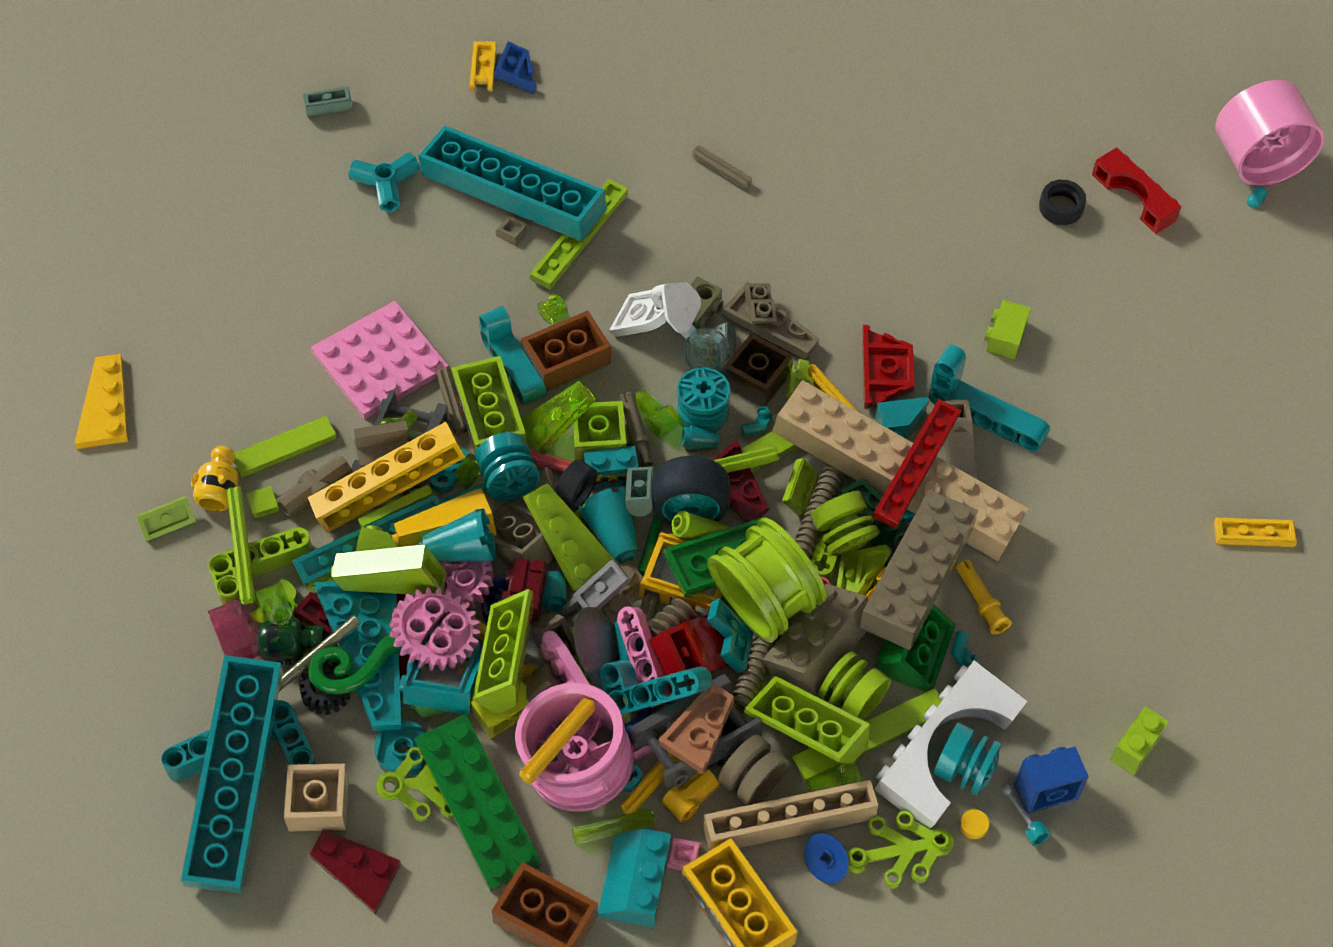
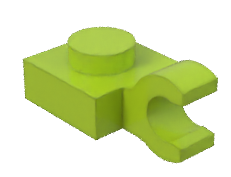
M799 359L798 366L793 365L792 371L787 375L785 397L790 398L802 380L812 386L814 385V378L807 376L809 361Z

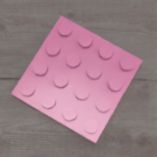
M396 301L387 304L311 346L312 354L364 420L379 412L381 401L387 398L390 390L395 391L396 400L399 401L437 379V371L439 369H449V365Z

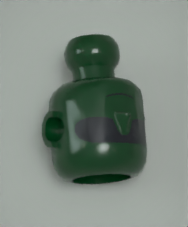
M289 615L273 616V619L262 622L258 628L257 646L259 655L264 661L290 665L293 661L303 658L306 648L314 649L327 638L325 627L321 625H314L309 629H305L303 622L297 618H289Z

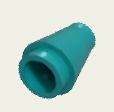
M693 425L683 427L681 446L687 447V450L718 448L720 434Z

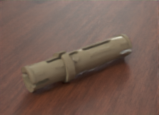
M626 392L627 397L621 394L619 399L623 401V411L631 438L629 445L635 446L638 467H647L646 463L650 467L654 464L648 447L650 441L644 432L635 392Z

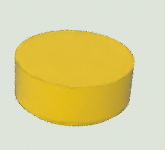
M976 809L965 812L960 821L962 834L972 840L983 838L989 828V819L986 814Z

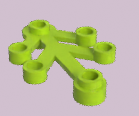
M412 747L408 750L406 759L395 772L383 773L376 782L378 795L384 800L392 801L397 799L412 811L415 820L425 821L429 817L431 810L428 804L424 802L419 803L407 792L408 790H418L440 808L443 817L453 818L451 813L445 811L446 803L441 793L435 789L438 787L427 765L416 778L404 779L413 766L419 765L423 760L418 747ZM410 753H417L419 755V760H412L410 758ZM392 783L395 786V790H386L385 784ZM417 808H424L426 815L419 816L416 811Z
M901 811L897 814L896 826L901 830L911 831L922 838L921 840L912 841L886 826V821L882 817H872L868 825L869 832L874 836H881L895 845L868 851L857 847L850 849L847 852L849 859L848 870L852 873H861L866 869L868 863L899 857L894 867L887 870L884 876V884L890 889L899 887L902 875L915 853L927 851L922 862L915 864L911 872V877L915 882L924 883L928 879L930 868L936 858L949 854L953 849L954 839L949 831L943 828L930 830L914 821L913 815L909 811ZM900 818H907L909 820V823H902L900 821ZM879 823L882 828L875 829L872 824ZM942 838L945 843L938 844L935 839ZM860 855L862 860L855 861L852 856ZM919 869L923 870L925 872V876L920 877L916 874L915 871ZM894 875L898 881L890 882L888 876Z

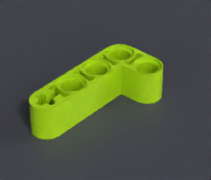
M297 527L248 543L250 559L252 560L253 578L293 565L292 560L313 551L308 531ZM234 549L214 555L208 563L220 602L227 609H235L242 604L239 595ZM234 590L233 593L226 594L228 591Z

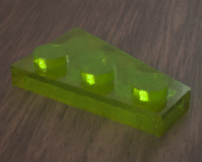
M581 381L576 382L521 418L526 435L536 449L545 454L590 407L596 398Z

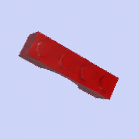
M1116 147L1096 159L1092 176L1107 190L1120 188L1137 195L1143 203L1140 220L1155 234L1177 222L1182 206L1121 150Z

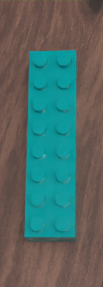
M445 125L418 155L422 176L579 241H583L607 210L604 189Z
M224 655L181 876V882L184 887L237 894L243 893L283 673L281 663Z

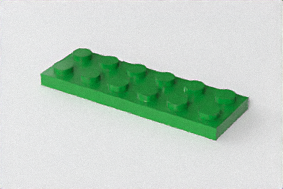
M464 714L416 737L415 743L489 891L510 882L522 862L535 869L542 866V862L467 715Z

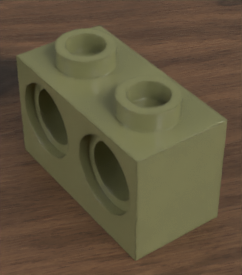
M697 276L691 286L700 296L701 307L692 325L700 332L708 327L712 315L721 310L724 301L722 300L721 288Z

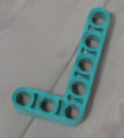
M948 345L934 365L928 393L929 400L934 405L938 399L942 401L968 400L973 424L1029 451H1038L1051 430L1049 424L1033 414L961 381L966 354L960 347Z
M277 701L270 742L277 739L288 765H297L303 760L309 761L307 764H316L311 747L292 706L286 701ZM281 715H287L283 720H276ZM210 730L164 750L161 756V763L170 779L180 781L202 772L205 754L198 755V752L206 749ZM290 738H298L293 743H287V740ZM175 761H182L177 766H171V764Z

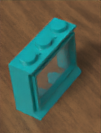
M428 634L427 639L424 640V642L421 644L425 645L429 641L431 635ZM483 643L477 644L471 657H466L464 664L457 662L455 669L446 664L444 671H441L438 665H435L434 669L430 671L426 663L420 669L418 668V660L415 659L411 663L408 662L407 675H402L399 691L403 692V704L469 715L470 697L474 694ZM434 644L435 646H437V647H439V648H443V647H442L441 645H439V644Z

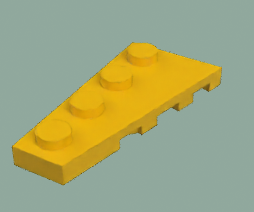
M121 354L95 357L74 443L76 449L128 442L123 359Z

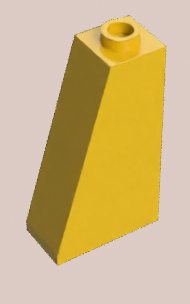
M479 488L394 523L396 534L391 536L398 547L419 545V542L423 541L424 535L482 508L485 509L490 521L488 527L490 533L493 532V536H496L492 511L482 488Z

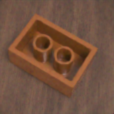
M589 311L521 338L522 349L541 377L546 392L611 364V345Z
M523 862L492 909L494 924L536 947H580L599 916L597 902Z

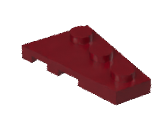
M738 440L733 441L712 460L742 454L743 452ZM746 468L729 472L730 507L745 522L763 517L769 511V506L751 469Z

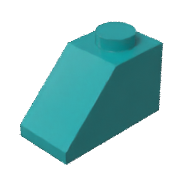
M928 397L878 403L875 415L876 422L907 439L925 417Z

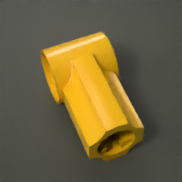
M706 769L704 775L698 772L682 786H674L663 797L662 804L681 823H684L696 813L699 805L713 794L720 784L715 775L709 769Z

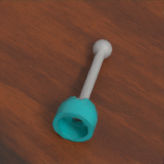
M1005 784L1002 787L1003 794L1009 796L1028 824L1025 832L1027 839L1032 846L1042 844L1051 836V832L1042 822L1031 820L1013 794V787Z

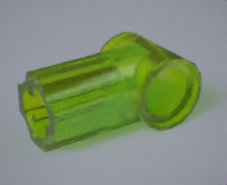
M640 390L635 394L640 416L647 421L649 429L657 437H663L681 422L678 412L672 406H664L648 391Z
M281 582L255 592L262 613L267 615L271 624H277L281 627L289 623V619L293 614Z
M854 762L853 764L844 763L835 768L833 772L809 777L806 783L808 793L858 783L864 780L858 763Z

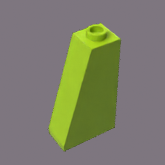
M425 544L338 553L335 556L334 565L331 567V576L343 591L414 595L416 589L424 594L426 587H429L432 593H436L439 587L443 595L447 574Z

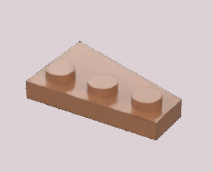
M712 682L710 688L702 692L661 736L659 746L704 775L734 704V696Z

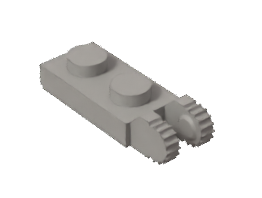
M612 559L573 594L574 597L562 607L561 613L564 617L569 616L580 605L583 608L594 607L600 610L631 582V579L619 564ZM577 615L570 621L571 626H574Z

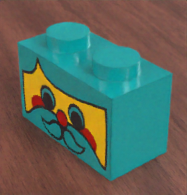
M635 446L584 451V463L597 470V479L593 489L625 486L627 482V468H638Z

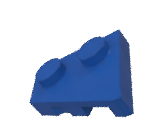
M508 41L493 76L533 94L537 85L532 79L533 67L530 64L529 50Z

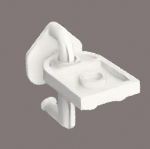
M688 282L662 284L655 286L652 290L629 294L609 330L614 337L651 331L667 321L690 344L693 341L696 347H700L701 343L702 345L722 343L726 338L725 333L721 329H715L713 331L714 334H705L706 336H713V338L709 337L711 339L710 343L707 342L708 338L706 336L695 339V336H698V338L702 337L699 334L700 332L692 325L700 310L701 299ZM714 337L716 338V343L712 342Z

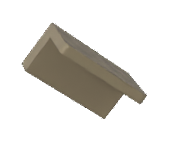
M406 421L354 429V444L360 468L408 443Z

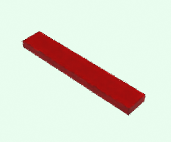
M938 399L872 517L895 529L897 528L962 410Z

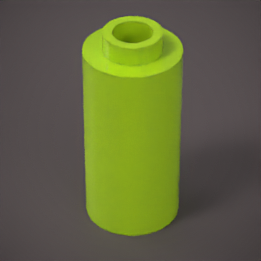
M687 511L678 512L671 524L674 535L687 540L696 539L728 528L723 523Z

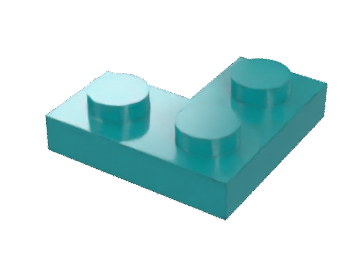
M718 598L711 602L707 620L714 629L718 630L725 637L721 657L726 664L739 673L747 668L754 632Z

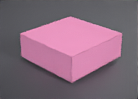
M673 837L667 868L682 870L684 866L696 860L699 856L701 843Z

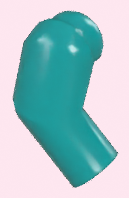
M766 406L760 407L757 410L758 415L754 422L741 425L743 437L764 433L768 429L773 418L770 408Z
M964 631L956 632L951 655L960 667L964 665L968 668L974 660L977 662L976 654L972 655V652L966 649L969 634Z

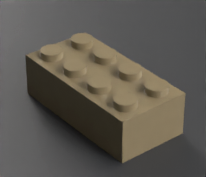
M826 583L824 586L827 592V600L821 605H816V609L811 613L802 612L763 658L772 678L777 676L812 695H816L832 667L844 655L849 653L867 632L860 628L862 613L869 600L867 596Z

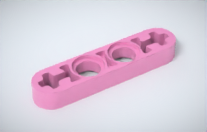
M623 607L618 613L617 621L638 683L665 676L649 641L652 639L645 614L638 607ZM631 614H633L634 619H632L631 623H629L628 620L631 618ZM638 637H641L644 641V647L640 652L635 648V641ZM647 662L652 666V673L648 678L643 672L644 665ZM646 690V696L649 699V693ZM668 702L650 706V708H662L665 707L668 704Z

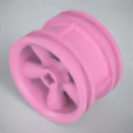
M564 683L553 686L538 694L524 708L519 717L515 732L516 747L525 766L583 698L594 701L596 710L577 731L578 736H573L558 753V761L551 762L532 783L538 795L548 804L571 812L593 810L613 800L629 781L634 764L633 748L618 706L604 691L583 683ZM602 725L613 732V739L597 746L592 738Z

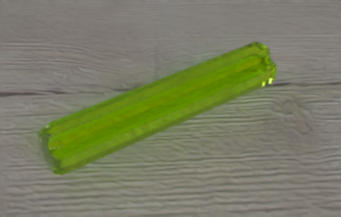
M652 809L575 827L572 829V837L577 845L615 834L652 826L655 824V816Z

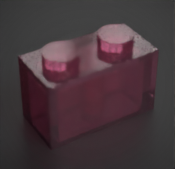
M239 599L208 611L224 655L249 659L260 656L257 646L258 631L257 629L251 630L249 623L253 622L248 607L242 609Z

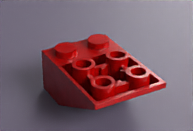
M708 615L669 628L649 640L665 675L695 667H704L711 674L729 666L721 657L725 637L710 625L707 620ZM694 678L687 680L688 683L695 681Z

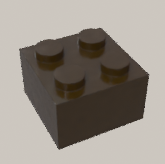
M751 333L724 366L723 375L729 382L732 390L762 406H767L787 380V375L792 371L794 356Z

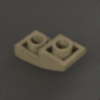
M746 283L744 290L751 323H776L775 302L771 296L770 283Z

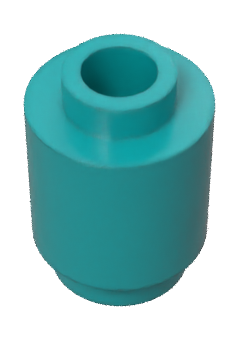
M548 571L541 607L549 612H559L567 603L566 579L561 572Z

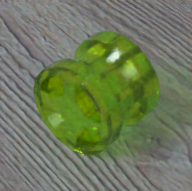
M556 293L551 294L546 302L541 301L537 305L539 314L548 324H553L556 322L557 317L568 313L565 302Z

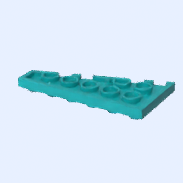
M335 581L314 582L315 591L332 632L337 630L353 615L361 623L337 643L338 647L345 649L353 659V667L349 672L351 676L361 669L379 641L392 631V628L389 626L393 611L397 609L396 594L343 591ZM399 652L391 655L372 679L356 690L373 731L401 730Z

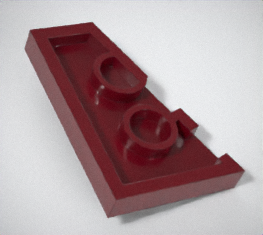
M325 829L321 831L310 852L311 858L335 880L337 879L354 897L360 899L375 915L401 866L399 859Z

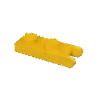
M473 42L470 91H475L476 84L488 85V92H493L496 42Z

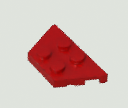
M863 325L864 409H869L877 406L878 403L887 402L913 392L915 386L913 345L903 340H897L894 336L885 332L883 335L870 330L871 326Z

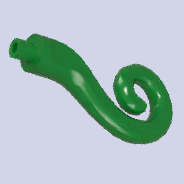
M390 632L379 641L360 670L347 678L336 680L330 679L323 674L324 663L330 659H338L341 663L334 669V675L336 677H343L351 671L353 659L341 647L332 646L324 648L317 652L310 661L308 668L309 679L317 689L324 693L337 695L353 692L370 681L391 655L401 651L402 646L394 647L396 638L390 637Z

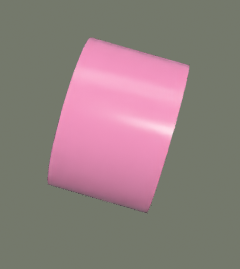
M1286 80L1265 81L1242 91L1224 106L1215 123L1216 133L1237 173L1245 183L1250 185H1270L1296 175L1318 156L1324 145V133L1301 92L1295 84Z

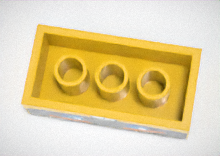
M731 838L683 867L682 882L727 947H791L795 944L797 930Z

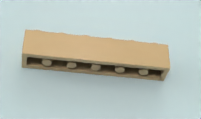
M871 780L704 814L703 829L709 851L730 838L738 848L869 821L872 817L876 816L878 803Z

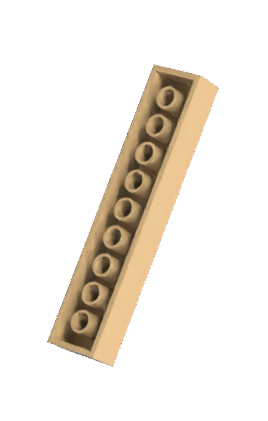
M803 380L777 415L772 430L773 433L858 481L864 478L881 495L885 494L913 445L911 441ZM937 456L907 510L916 514L930 489L977 509L978 513L974 529L966 544L996 561H999L1029 509Z

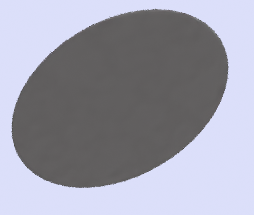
M585 607L577 614L575 619V647L585 672L598 687L603 689L599 675L600 669L607 663L620 660L617 650L616 629L603 612L594 607Z

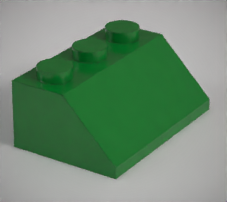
M934 604L911 649L908 650L885 639L875 665L893 681L925 692L934 689L956 624Z

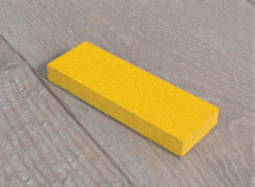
M1216 517L1214 520L1216 544L1295 547L1297 544L1294 520Z

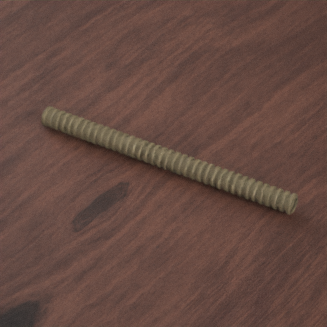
M825 463L817 487L814 489L809 506L804 514V519L798 529L796 539H794L810 561L819 542L818 539L823 532L817 531L810 514L820 505L837 497L845 473ZM778 634V638L772 643L764 641L757 635L755 636V641L750 649L747 668L741 671V676L735 685V691L732 692L734 696L733 705L740 713H744V709L758 695L768 669L763 658L781 638V634Z

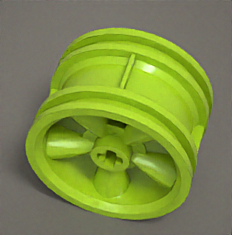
M762 518L756 523V526L748 528L746 530V541L736 549L723 547L719 550L718 555L711 556L707 561L715 584L731 608L757 636L769 643L776 640L778 634H783L789 629L788 619L798 611L811 613L816 609V605H821L827 600V592L823 581L808 556L781 526L768 518Z

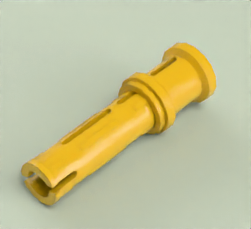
M965 560L966 566L963 561L956 566V571L960 574L977 602L978 614L984 617L990 626L989 632L992 635H997L1006 631L1011 626L1012 621L1002 612L1000 601L992 598L970 560Z

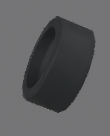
M1058 179L1051 181L1044 187L1041 193L1039 210L1044 218L1054 224L1069 225L1075 223L1084 212L1086 194L1082 187L1070 180ZM1065 196L1073 200L1076 206L1070 209H1061L1053 205L1049 198Z
M579 459L574 460L558 480L555 492L572 512L577 511L580 505L583 506L584 501L590 496L596 483L597 470Z

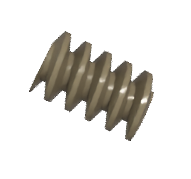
M674 598L670 605H666L662 612L655 615V619L648 621V627L653 638L669 628L698 617L694 609L687 602Z

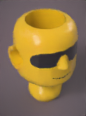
M215 447L211 451L212 461L204 463L198 472H195L191 481V487L194 488L193 499L201 508L218 512L229 509L227 490L229 488L241 487L238 485V472L232 466L236 456L229 447Z

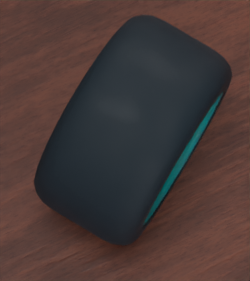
M682 456L670 459L660 465L653 474L652 509L655 515L668 525L672 524L674 516L680 511H687L719 522L725 517L730 508L729 475L722 465L709 458Z

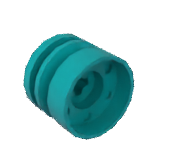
M707 367L687 371L679 379L677 385V421L682 428L693 425L713 431L714 433L718 432L726 424L729 416V382L723 374Z
M513 432L499 433L482 442L476 449L474 458L477 467L483 477L488 493L493 499L502 502L514 501L529 494L538 485L540 479L539 470L535 465L534 459L531 457L525 439L520 434Z
M957 723L945 744L933 775L951 783L959 773L963 775L960 788L965 790L971 779L975 781L971 794L978 796L980 791L989 783L996 769L1002 743L995 740L988 751L985 748L989 737L984 736L978 745L972 743L975 730Z

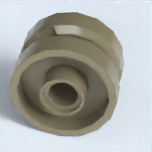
M758 734L746 740L731 755L723 766L718 779L729 791L738 789L737 798L746 806L760 803L765 799L785 775L790 762L777 750L770 752L771 745Z

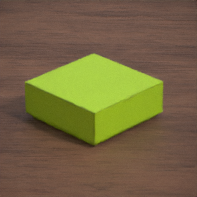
M271 486L246 493L254 519L279 512Z

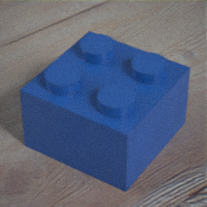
M1076 746L1067 749L1065 747H1058L1049 754L1042 756L1034 754L1025 758L1022 761L1014 786L1023 808L1027 814L1078 800L1089 776Z

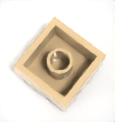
M345 764L288 765L284 819L288 831L346 830L349 777Z

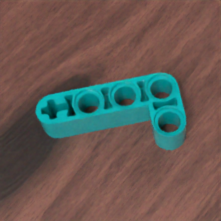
M500 306L479 315L482 341L492 358L501 356L510 387L521 404L524 405L546 395V388L541 377L512 333L511 321L506 309Z
M627 660L607 663L602 666L599 673L603 691L614 700L621 715L704 692L710 688L712 683V676L704 667H695L638 683L634 667ZM694 678L695 684L688 686L687 680ZM669 683L672 685V692L669 689ZM646 690L649 693V699L646 696ZM623 696L625 697L626 705L623 702Z

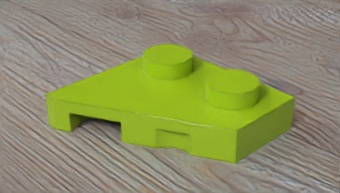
M881 545L843 553L841 555L837 587L866 595L877 574L890 556L891 549L887 545Z

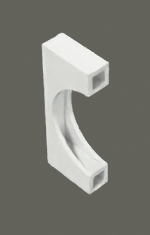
M975 660L968 668L964 665L954 676V679L958 682L953 688L947 685L938 697L942 700L938 707L932 705L923 716L927 720L922 727L918 724L908 735V738L911 740L908 746L905 747L901 744L893 754L894 764L891 767L885 765L876 776V779L880 782L874 790L899 810L909 811L913 815L914 821L928 829L934 826L951 803L936 787L929 771L927 750L933 732L944 723L958 718L986 720L1005 730L1027 703V700Z

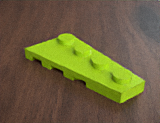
M545 484L523 497L573 591L580 589L613 559L549 484Z

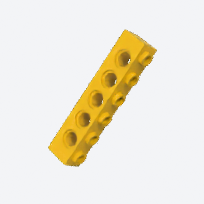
M444 422L308 497L316 519L324 530L329 533L464 459L465 455L447 422Z

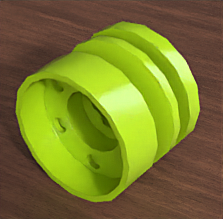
M852 491L833 498L817 507L810 514L817 531L830 530L822 538L823 544H830L826 549L829 556L857 550L875 538L880 532L876 525L869 526L874 521L872 516L859 517L868 508L860 491Z
M850 651L829 671L820 687L818 696L820 699L829 701L830 704L836 707L844 702L842 710L865 721L884 698L891 684V679L877 668H873L866 673L868 662L865 659L859 661V655L854 651Z

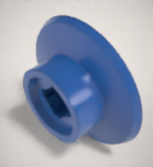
M827 834L813 835L806 842L804 860L812 875L825 883L841 881L847 874L849 859L844 845L833 836Z

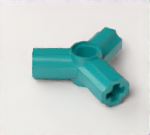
M411 152L402 155L390 164L380 163L374 165L353 160L348 176L349 180L376 187L380 210L390 213L395 212L401 206L397 184L419 171L420 164Z

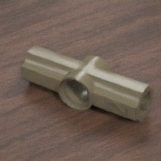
M338 455L317 471L314 469L306 471L299 478L297 485L276 499L278 506L287 517L292 518L310 505L308 497L350 475L351 467L343 456Z

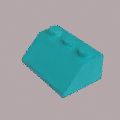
M638 829L614 835L598 917L655 928L671 847L670 833Z

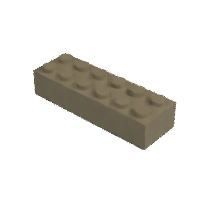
M930 489L928 490L863 610L860 623L861 629L908 650L911 649L974 529L978 513L977 509Z

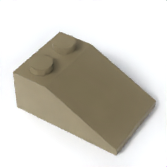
M506 501L492 513L496 536H494L496 555L509 566L513 567L515 558L528 559L529 561L540 560L546 562V565L555 558L529 509Z

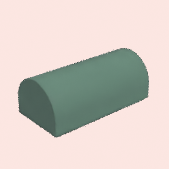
M349 87L303 94L307 117L353 110Z
M653 467L627 468L625 504L627 511L631 515L641 517L648 515L652 510Z

